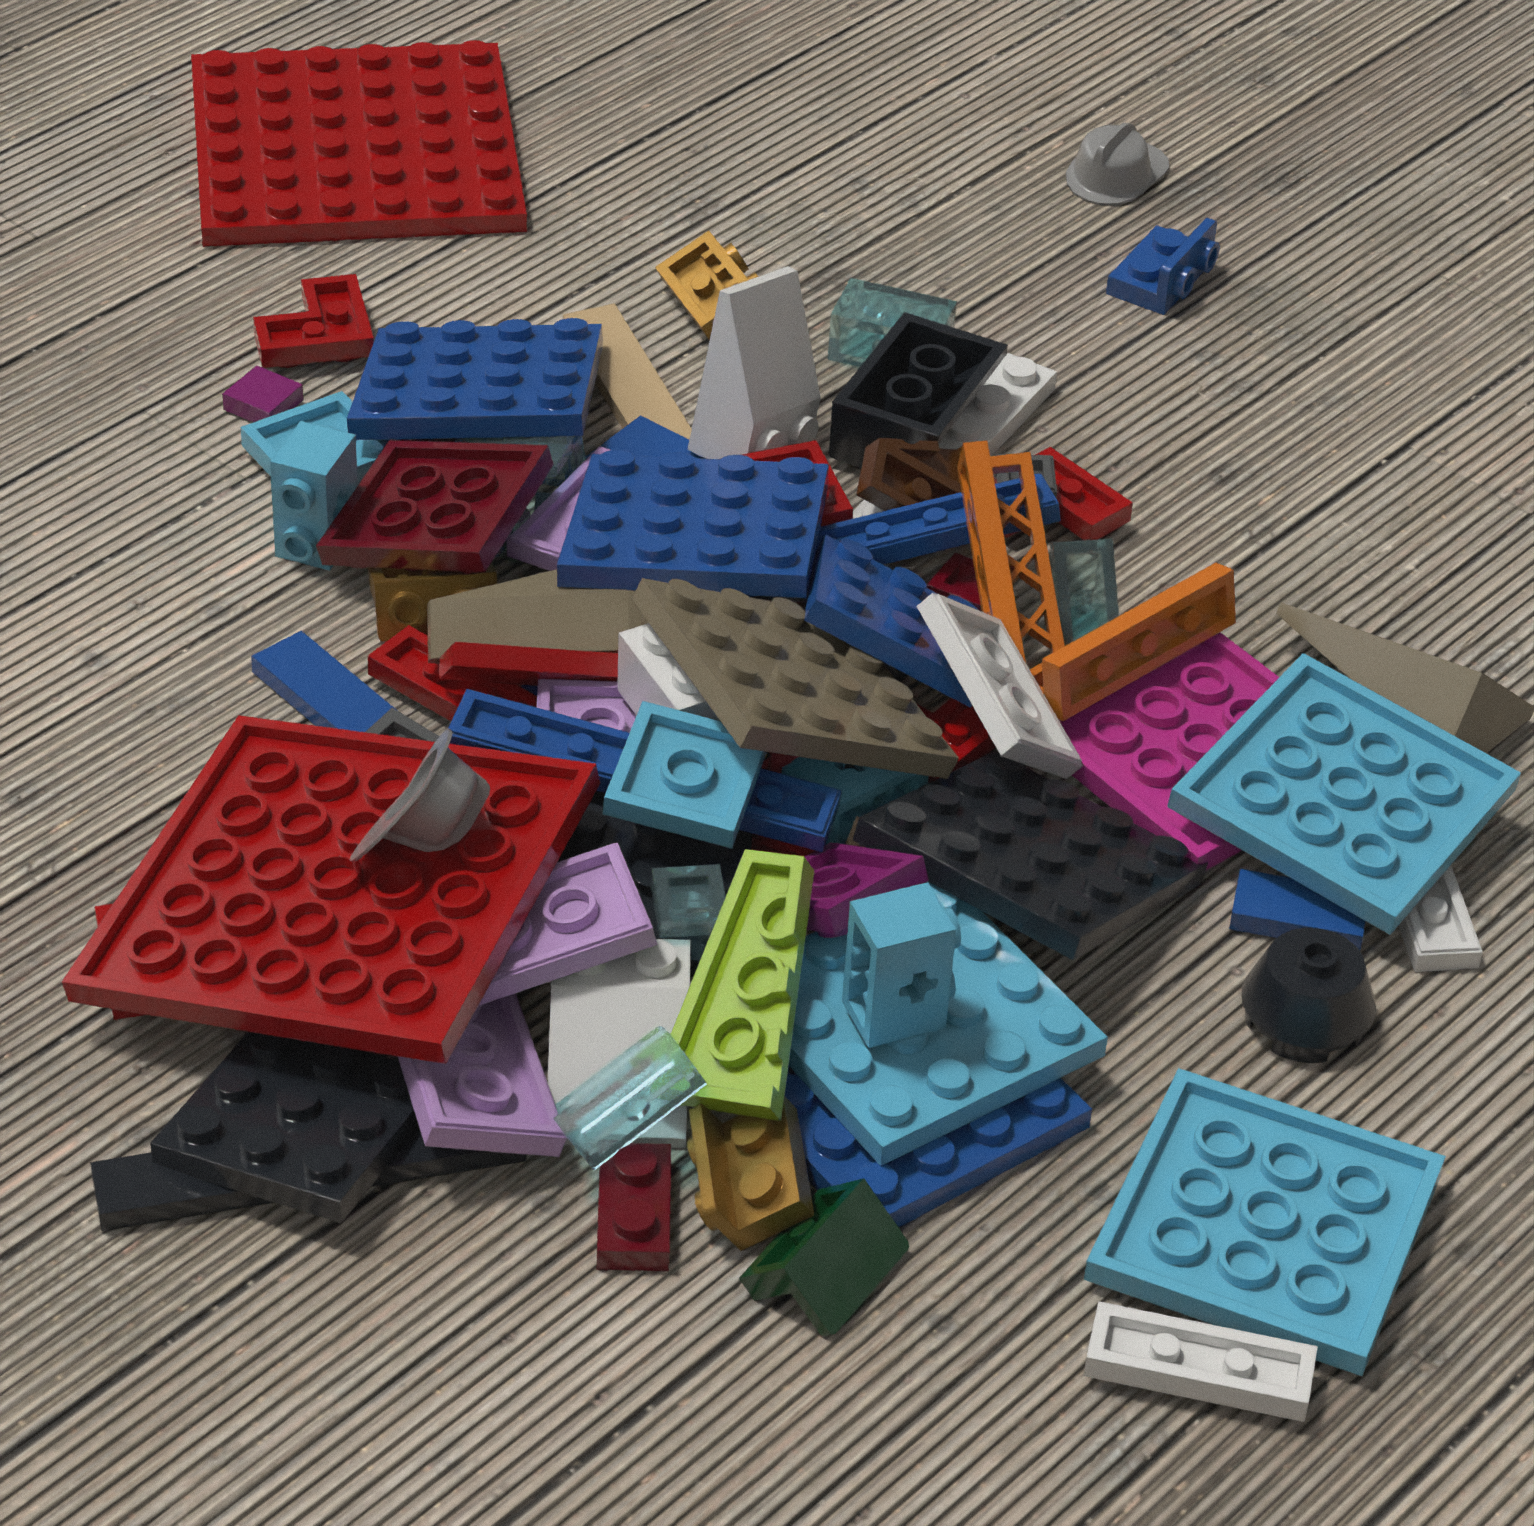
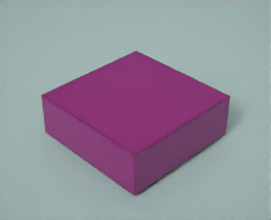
M256 365L222 393L223 410L251 422H256L298 406L304 400L303 384Z

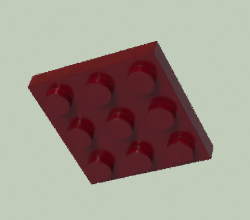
M389 440L317 543L316 548L322 565L350 566L355 569L374 567L396 568L407 571H458L463 574L486 572L554 465L548 445Z

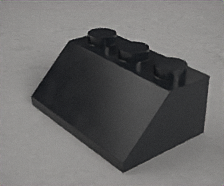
M904 312L832 401L829 457L861 469L865 447L878 438L902 439L909 444H915L919 440L938 441L939 444L1007 355L1008 344Z

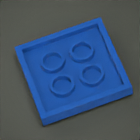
M825 534L815 551L804 620L971 708L972 704L917 608L923 600L935 592L926 588L925 581L914 572L903 567H895L892 570L873 560V555L863 545L847 538H843L839 542ZM955 595L948 596L949 599L978 610L973 604Z

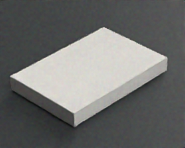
M932 593L923 600L917 608L1000 755L1065 779L1083 766L1081 763L1082 759L1001 619L940 594Z

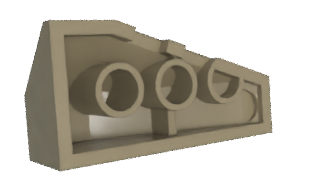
M556 569L430 600L427 604L428 663L439 664L440 657L454 642L618 653L619 632L647 624L648 621L632 601L636 590L557 587Z

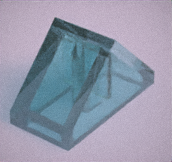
M1113 539L1051 543L1049 560L1063 639L1066 646L1119 616Z

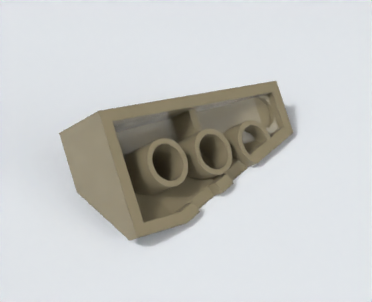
M1280 602L1276 614L1348 678L1485 753H1488L1525 724L1533 715V705L1482 672Z

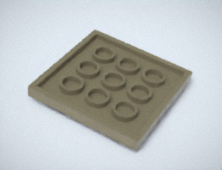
M645 578L641 579L632 597V601L740 748L938 778H949L959 757L941 736L943 733L942 729L934 721L927 718L913 701L911 690L897 681L881 660L804 620L806 607H801L788 599L780 597L773 598L772 601L751 598L731 588H724L721 592L700 589L680 579H671L669 583Z

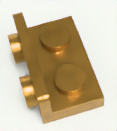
M709 230L655 267L663 282L709 341L720 290L759 277L755 272L746 277L744 273L749 268L734 245L729 243L722 247Z
M492 562L486 572L463 574L458 571H407L396 568L368 567L370 591L375 603L378 638L381 641H388L408 625L428 635L427 604L429 601L497 584V572Z
M785 1096L781 1121L738 1115L722 1123L702 1103L689 1109L692 1137L688 1139L687 1147L691 1160L697 1168L700 1188L695 1193L694 1199L701 1219L710 1230L716 1231L719 1229L742 1251L814 1216L797 1108Z

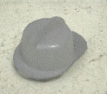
M1133 124L1104 125L1087 133L1080 145L1077 157L1071 162L1066 171V182L1073 194L1086 202L1098 205H1120L1135 200L1161 179L1169 170V160L1161 150L1146 143Z
M450 728L446 729L435 741L408 787L358 844L350 857L352 863L362 858L382 838L423 852L443 850L459 842L470 830L490 794V786L484 778L474 772L470 766L448 748L452 737V730Z

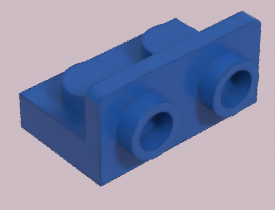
M1205 218L1189 237L1178 230L1156 225L1110 273L1107 280L1106 294L1165 315L1179 298L1185 299L1189 295L1194 282L1203 272L1209 273L1213 269L1220 251V244L1215 241L1217 221Z

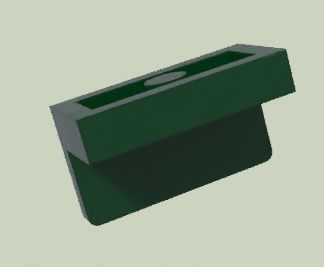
M864 1178L819 1189L811 1197L814 1216L781 1231L739 1277V1280L754 1301L791 1293L820 1335H832L839 1331L909 1249L908 1240Z

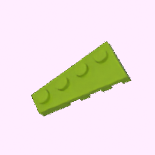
M744 850L649 1086V1090L660 1102L695 1107L702 1103L708 1110L781 1121L814 869L804 856Z

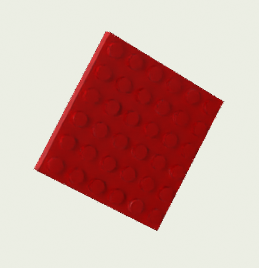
M469 40L462 44L446 45L418 42L411 46L394 47L367 44L360 48L332 49L326 46H315L308 50L281 51L275 48H264L257 52L229 53L223 50H212L205 54H191L202 247L527 232V213L498 43Z
M238 715L62 980L67 1000L73 1003L447 1064L600 785L596 763L449 744L448 748L470 766L474 772L484 778L490 786V794L470 830L459 842L443 850L423 852L382 838L368 853L352 863L350 857L358 844L408 787L414 774L435 742Z

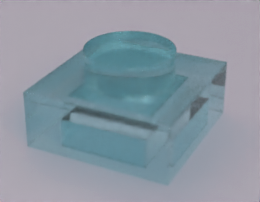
M720 864L653 868L651 889L659 938L711 935L725 900Z

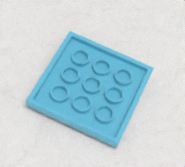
M1302 653L1171 789L1167 807L1391 935L1515 792L1521 772Z
M930 882L928 883L943 908L950 907L954 911L961 931V944L959 948L954 949L952 966L956 992L954 997L949 998L945 1029L868 1048L842 1002L847 934L834 938H823L815 931L806 935L789 1067L880 1166L1104 1057L1108 1037L980 909Z
M1178 1068L1086 1261L1084 1280L1212 1325L1318 1346L1316 1361L1363 1376L1440 1180L1446 1156Z

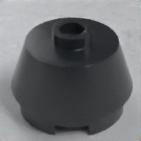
M1299 928L1285 932L1277 937L1248 973L1242 986L1241 996L1248 1028L1250 1029L1255 1025L1261 1034L1273 1041L1271 1051L1274 1054L1296 1062L1324 1063L1328 1061L1329 1052L1346 1048L1351 1043L1356 1048L1361 1043L1364 1034L1371 1027L1376 1015V1001L1361 952L1345 937L1325 929Z

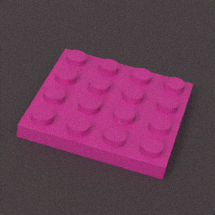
M1219 632L1067 720H1059L1082 759L1081 763L1083 766L1073 773L1072 776L1108 806L1121 810L1131 816L1134 824L1157 836H1168L1181 841L1188 848L1186 857L1197 865L1208 862L1206 868L1208 870L1242 850L1168 808L1171 789L1273 685L1279 676Z

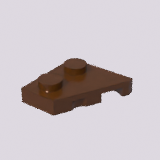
M878 438L865 447L856 495L883 511L960 493L961 487L957 465L962 446L958 449L939 448L938 441L919 440L915 444H909L902 439Z

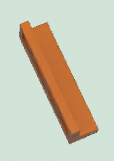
M987 440L963 443L957 469L981 610L986 614L1001 619L1025 662L1022 642L1028 635L1050 649L1051 654L1064 647L1065 644L1031 453L1024 452L990 456ZM1018 471L1022 492L1008 506L997 498L993 474ZM1023 504L1026 518L1017 512ZM1009 522L1030 536L1032 547L1020 562L1009 556L1006 551L1003 529ZM1033 559L1036 574L1027 568ZM1018 578L1040 593L1042 604L1030 619L1018 612L1016 608L1013 585ZM1043 615L1046 631L1037 625Z
M1215 562L1042 658V663L1034 666L1030 671L1057 718L1061 721L1067 720L1235 624L1234 570Z

